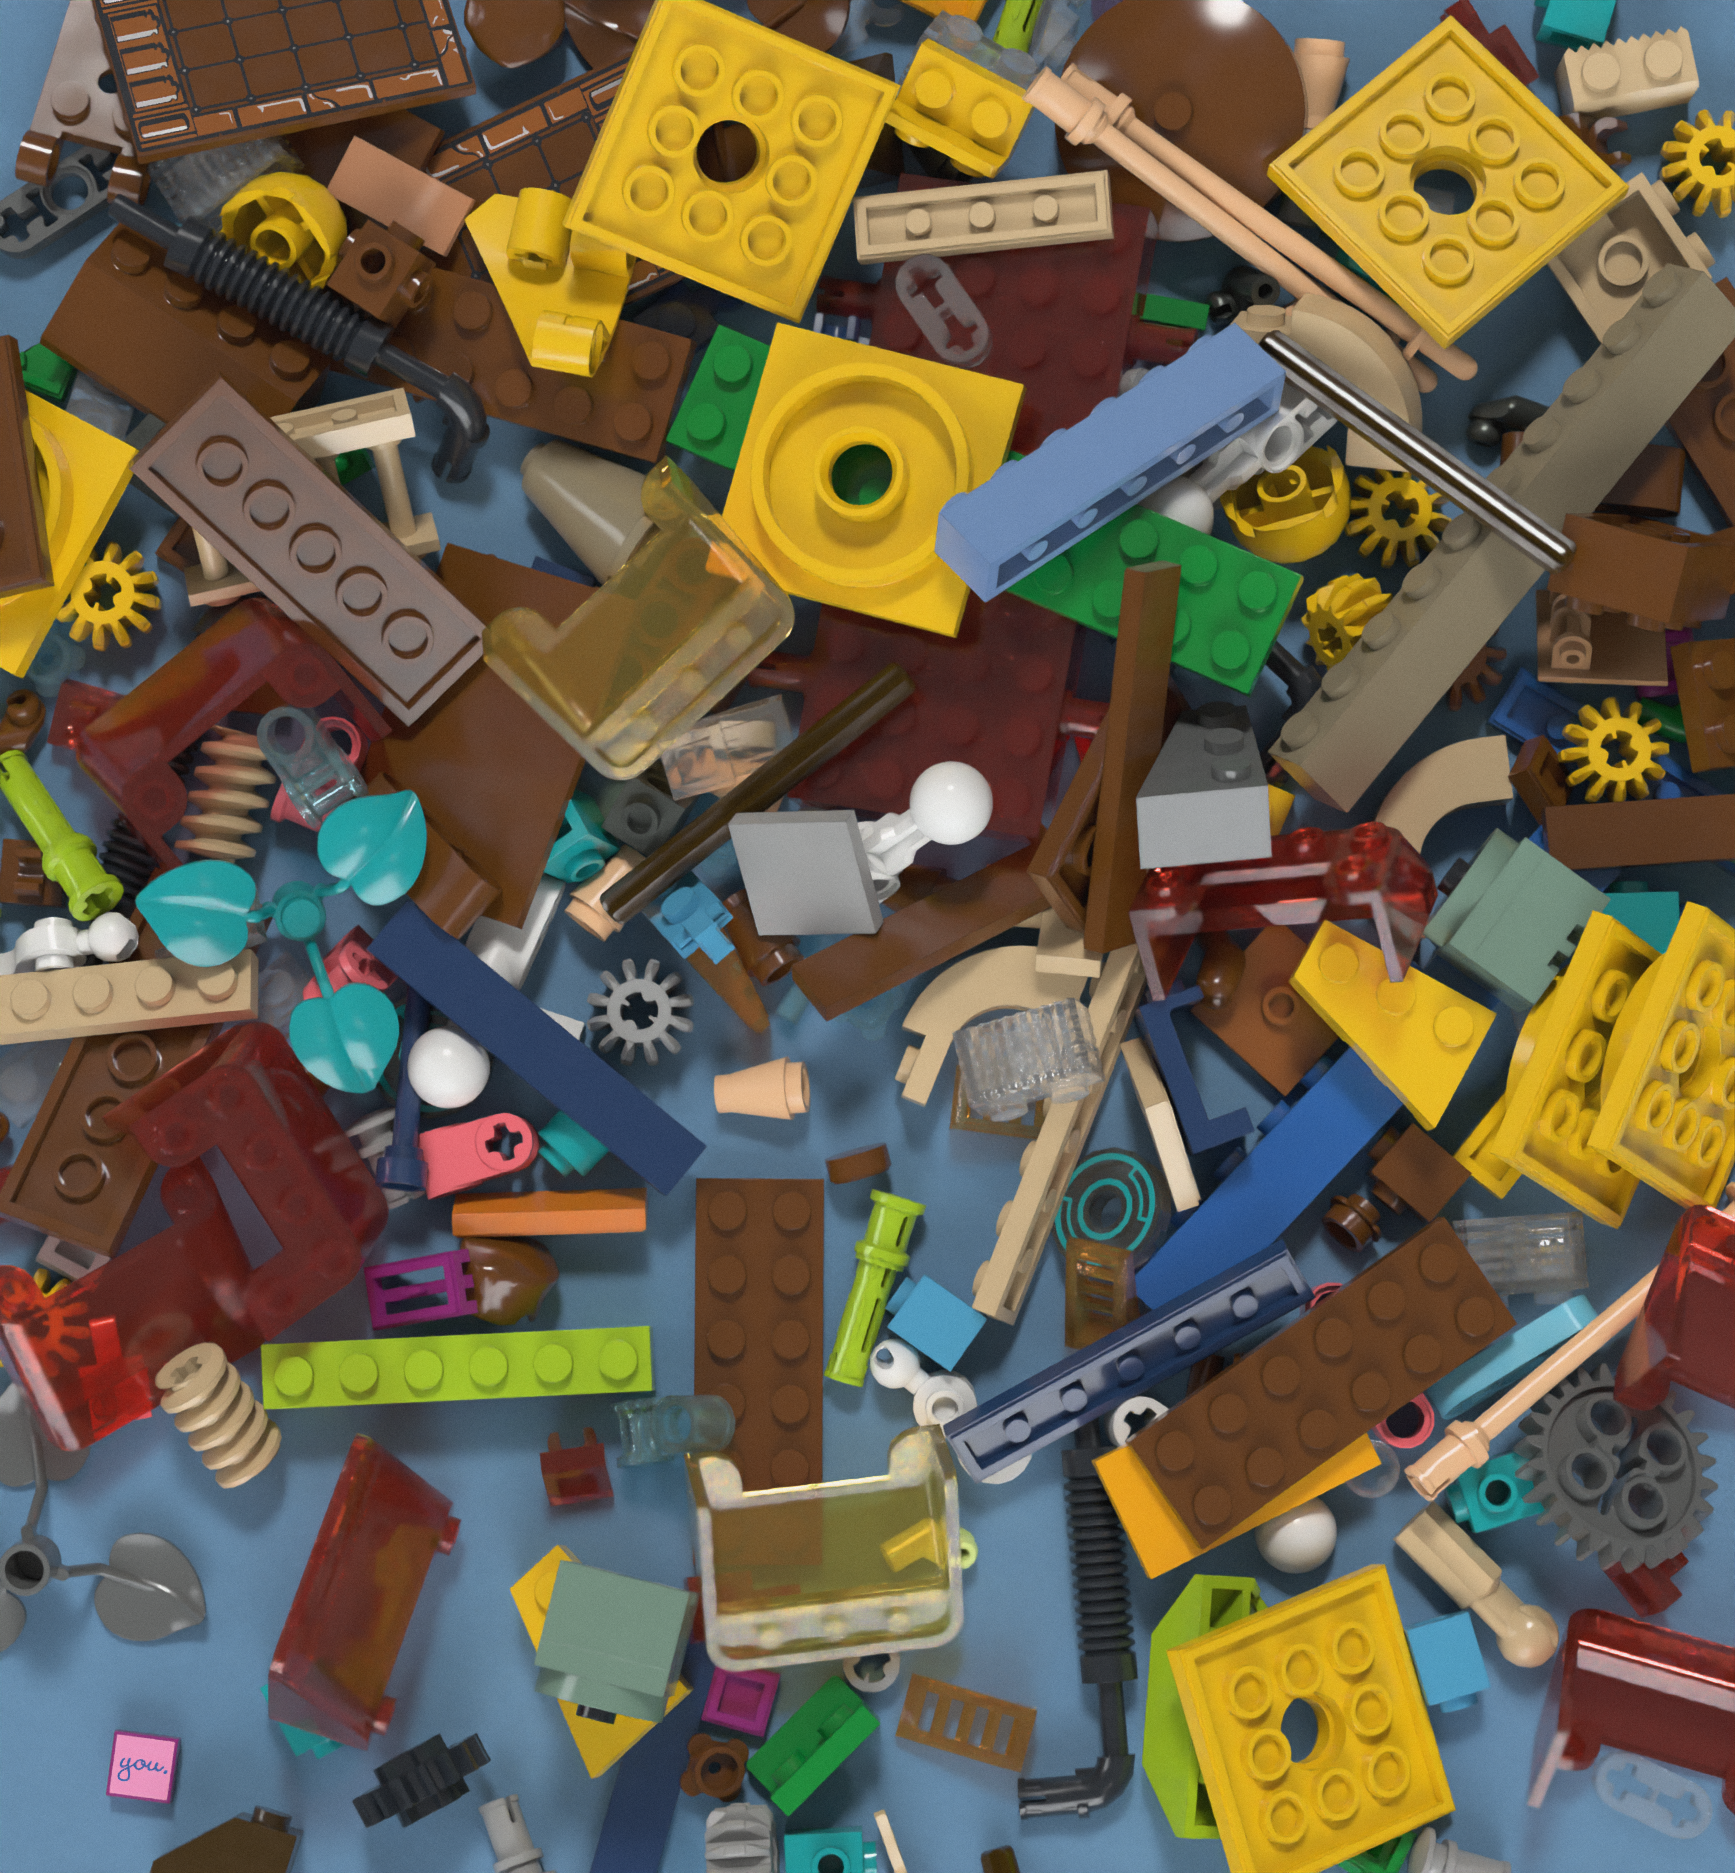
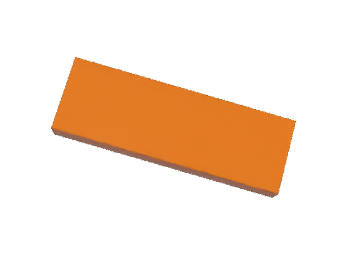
M647 1188L456 1194L452 1210V1233L456 1238L643 1232L647 1226Z

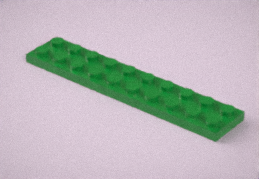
M719 324L666 441L674 447L735 472L770 346ZM862 444L847 449L838 457L833 466L832 485L835 493L841 500L853 505H866L878 500L890 486L893 473L891 461L886 452L873 445ZM1009 450L1006 462L1011 460L1018 462L1026 456ZM1135 504L1004 590L1117 639L1126 568L1162 560L1180 564L1182 566L1170 663L1247 697H1251L1304 578L1301 574Z

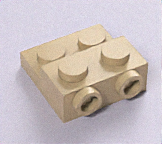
M1642 172L1626 182L1630 187L1624 199L1547 263V266L1600 345L1603 343V336L1608 328L1626 315L1642 295L1645 283L1655 273L1662 270L1667 263L1704 271L1711 280L1713 278L1707 269L1716 264L1704 242L1696 232L1685 237L1672 217L1680 212L1675 199L1660 179L1650 185Z

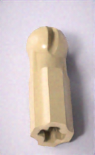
M1434 1500L1425 1505L1393 1538L1409 1557L1461 1609L1471 1608L1495 1632L1497 1647L1506 1660L1516 1666L1533 1668L1544 1664L1556 1652L1559 1643L1558 1625L1551 1614L1539 1606L1524 1604L1501 1580L1502 1569Z

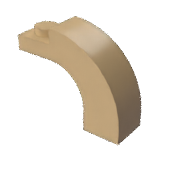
M1305 293L1292 309V316H1286V310L1278 306L1254 305L1248 307L1247 311H1241L1231 323L1235 322L1257 344H1259L1267 332H1272L1273 330L1281 331L1422 433L1420 394L1407 360L1392 338L1379 325L1353 307L1328 297ZM1348 428L1345 465L1409 472Z
M1506 735L1465 740L1430 754L1407 771L1379 805L1365 839L1362 856V885L1388 882L1389 892L1379 894V907L1383 930H1394L1395 945L1421 942L1426 938L1420 933L1425 924V915L1419 875V857L1423 842L1432 826L1451 813L1466 809L1506 805L1513 799L1512 783L1508 778L1510 767Z
M1007 946L990 949L957 962L942 972L925 988L909 1010L902 1024V1030L922 1037L924 1041L921 1048L909 1044L894 1079L906 1084L901 1098L923 1107L926 1106L953 1039L968 1022L984 1013L999 1009H1016L1034 1014L1067 1028L1088 977L1035 971L1036 946Z

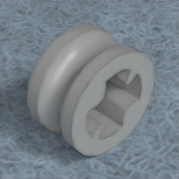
M866 1633L857 1636L849 1643L844 1652L843 1669L846 1678L854 1687L864 1692L875 1693L885 1690L894 1683L899 1674L901 1660L897 1647L889 1638L878 1633ZM868 1644H874V1652H877L879 1647L884 1648L890 1657V1660L882 1665L885 1676L875 1681L869 1680V1673H866L864 1678L859 1677L853 1667L861 1660L858 1649Z

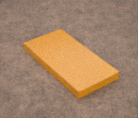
M1366 1432L1202 1550L1194 1543L1127 1444L1092 1460L1107 1495L1149 1579H1153L1381 1464Z

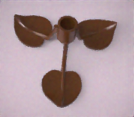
M563 0L565 22L570 36L584 59L593 69L627 52L634 51L655 0ZM747 0V5L753 16L763 23L762 26L826 53L838 43L844 34L849 20L851 0ZM723 121L711 125L712 130L706 129L697 145L696 153L700 169L705 176L716 182H733L742 178L752 168L756 159L757 146L752 132L743 123L734 124L725 129Z

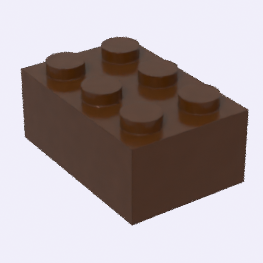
M1626 512L1566 513L1561 533L1576 544L1577 551L1571 563L1564 571L1557 575L1550 574L1547 590L1567 595L1566 607L1596 615H1603V611L1613 613L1625 611L1627 612L1625 623L1656 632H1663L1664 628L1682 630L1683 626L1701 629L1703 621L1725 619L1731 596L1730 592L1735 580V542Z

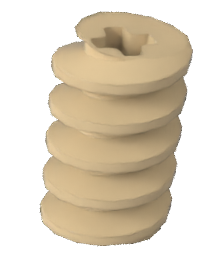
M207 724L210 729L222 737V740L203 742L200 751L216 763L215 765L198 766L195 768L193 775L208 785L209 788L208 790L190 791L188 793L187 800L202 810V814L188 815L181 818L180 825L193 833L195 839L178 840L175 842L174 847L200 856L228 861L234 864L235 859L255 857L256 850L241 840L242 834L262 832L263 825L250 817L248 811L269 807L270 801L254 789L256 785L275 783L277 777L261 766L262 760L282 759L283 752L264 738L218 725Z
M203 1342L189 1347L166 1363L156 1375L155 1385L159 1389H167L161 1398L162 1409L169 1414L177 1413L174 1418V1425L181 1432H191L188 1436V1444L195 1451H204L202 1463L206 1468L210 1470L218 1469L215 1474V1481L222 1488H234L247 1482L264 1470L278 1454L282 1439L280 1428L268 1418L267 1411L263 1410V1405L254 1399L250 1386L241 1381L239 1371L227 1362L226 1353L217 1344Z

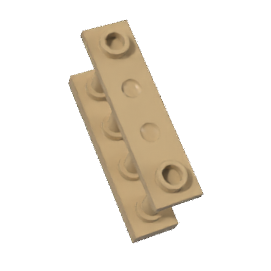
M404 387L270 417L339 483L335 458L340 453L367 448L372 450L388 517V522L382 524L420 560L427 553L441 550L432 513L413 516L397 445L402 439L415 437L416 434ZM192 527L201 564L183 568L191 607L202 604L224 606L235 602L241 595L261 591Z

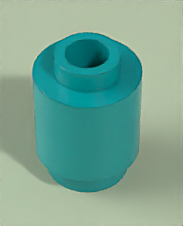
M560 1110L537 1133L546 1142L538 1152L565 1178L574 1169L582 1177H585L608 1152L604 1146Z

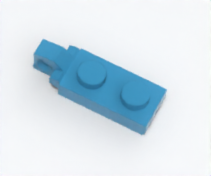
M692 871L688 872L641 910V913L684 960L700 947L717 964L735 949V946L720 931L734 917Z

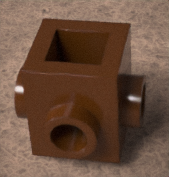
M367 220L361 230L355 229L343 242L338 253L340 264L326 285L380 320L396 328L408 308L413 309L417 307L428 294L433 282V276L430 273L437 263L419 252L425 240L394 220L387 230Z

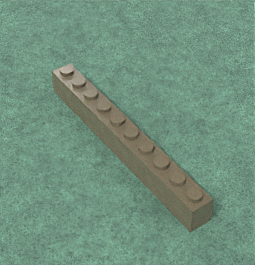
M1667 263L1662 270L1649 278L1643 287L1642 295L1622 319L1616 321L1608 328L1603 336V343L1583 367L1577 369L1567 378L1563 385V391L1543 416L1534 420L1527 427L1523 434L1522 442L1504 464L1495 468L1486 479L1560 533L1566 513H1592L1735 338V307L1704 271ZM1466 512L1455 517L1446 526L1442 539L1427 558L1406 575L1402 588L1381 613L1375 615L1365 625L1362 637L1346 657L1328 670L1322 679L1321 687L1300 712L1287 720L1281 730V736L1269 749L1268 753L1315 800L1348 813L1543 574L1545 569Z

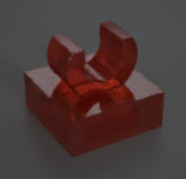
M67 678L60 686L47 743L108 761L114 755L128 696Z
M592 1427L583 1428L584 1445L574 1448L562 1449L558 1432L550 1433L547 1443L549 1451L540 1453L542 1477L550 1507L614 1497L612 1477L604 1443L598 1444Z
M1680 1552L1674 1558L1670 1559L1668 1557L1652 1569H1649L1643 1563L1631 1573H1626L1619 1560L1613 1566L1603 1571L1642 1619L1665 1611L1683 1595L1671 1581L1670 1577L1681 1570L1689 1560Z

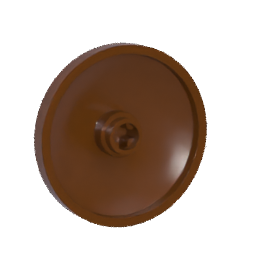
M1123 0L1102 14L1084 32L1072 49L1061 76L1074 63L1078 66L1079 70L1117 97L1123 92L1133 99L1130 106L1134 108L1137 119L1265 210L1281 194L1282 190L1267 176L1268 167L1306 135L1309 117L1308 97L1303 74L1294 52L1277 28L1261 13L1241 0ZM1055 123L1058 149L1068 174L1108 171L1110 175L1113 224L1131 233L1163 242L1186 243L1216 238L1093 143L1083 145L1080 142L1076 146L1065 139L1067 132Z

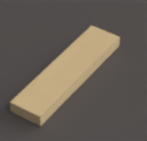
M1107 170L853 197L857 260L860 265L1114 238L1110 175Z

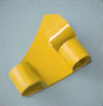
M523 188L520 190L519 197L494 194L464 220L503 301L531 366L593 377L605 356L618 324L630 285L636 256L564 227L562 222L572 199L563 194L541 188Z

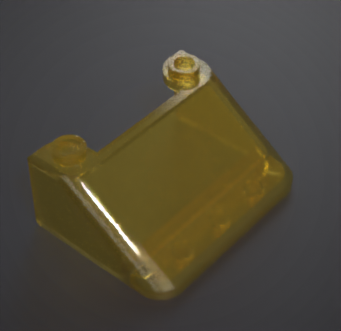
M667 455L650 470L641 486L643 509L661 531L575 613L556 629L536 610L527 607H514L500 613L482 630L483 660L599 773L613 780H628L643 773L786 639L793 628L795 620L793 604L788 594L693 481Z
M940 1424L916 1426L898 1434L891 1441L887 1452L888 1475L742 1493V1480L739 1469L729 1456L715 1451L684 1454L685 1482L704 1638L707 1653L714 1664L728 1671H746L932 1648L946 1644L959 1633L964 1621L958 1482L956 1469Z

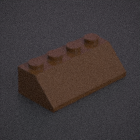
M121 223L113 229L86 259L40 338L41 345L144 414L148 415L151 413L165 424L220 371L269 418L314 408L320 401L332 363L331 359L313 349L307 343H302L298 337L293 338L290 336L289 331H281L278 324L270 325L268 317L264 320L259 319L258 311L250 314L247 311V305L243 308L237 306V299L230 303L226 300V293L218 296L215 293V287L210 291L205 289V281L198 285L194 282V275L185 278L164 265L168 250Z

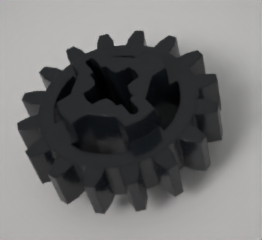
M439 1733L375 1768L373 1772L380 1784L352 1800V1803L365 1828L374 1826L395 1814L402 1827L405 1828L468 1793L470 1790L463 1777L489 1763L491 1759L477 1733L449 1747L446 1746Z

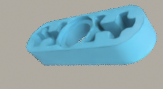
M1586 1295L1576 1296L1461 1364L1427 1389V1394L1444 1420L1454 1418L1534 1371L1593 1321L1598 1314Z

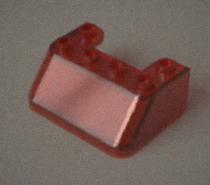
M1372 821L1359 824L1352 829L1323 831L1317 827H1306L1293 831L1290 834L1271 836L1272 857L1149 868L1128 913L1152 1000L1166 999L1197 932L1320 923L1324 920L1332 922L1374 918L1390 983L1403 982L1438 897L1432 867L1398 829L1388 827L1382 822Z
M244 1021L234 1025L101 1117L108 1128L133 1135L149 1159L167 1167L186 1165L217 1144L283 1248L250 1273L245 1281L242 1292L245 1309L231 1318L238 1330L263 1340H271L348 1285L359 1272L387 1225L389 1209L385 1196L380 1188L375 1186V1180L283 1034L270 1024L258 1021Z

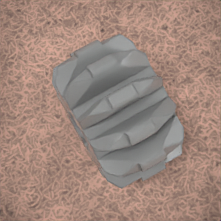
M627 959L622 962V969L627 981L621 985L608 971H604L600 975L603 984L613 992L610 998L598 993H590L588 995L587 1002L596 1008L607 1009V1015L589 1019L587 1026L590 1031H600L612 1027L613 1031L603 1038L599 1044V1049L605 1054L611 1052L622 1040L626 1042L621 1053V1063L623 1065L631 1066L635 1060L637 1046H643L648 1065L656 1066L659 1064V1056L654 1046L655 1043L661 1040L668 1051L673 1054H677L681 1050L678 1041L668 1034L671 1027L682 1032H692L694 1023L687 1018L674 1016V1011L693 1006L694 999L691 994H682L669 999L668 995L682 981V977L678 972L669 974L658 985L656 980L660 972L659 961L650 959L646 965L644 979H638L633 960ZM637 996H642L647 1005H658L657 1018L649 1016L653 1024L639 1030L633 1020L624 1021L623 1019L624 1008L632 1010L629 1001Z
M750 1802L733 1803L730 1806L715 1808L714 1811H711L706 1820L707 1831L704 1834L706 1842V1852L704 1854L707 1867L706 1873H779V1841L776 1834V1822L773 1819V1813L767 1805H751Z

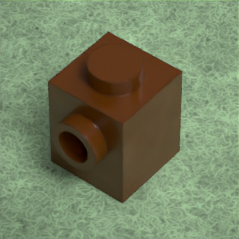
M1414 1123L1407 1125L1401 1133L1393 1126H1390L1367 1153L1375 1161L1365 1173L1376 1182L1370 1190L1372 1195L1399 1216L1406 1208L1422 1223L1431 1222L1472 1174Z

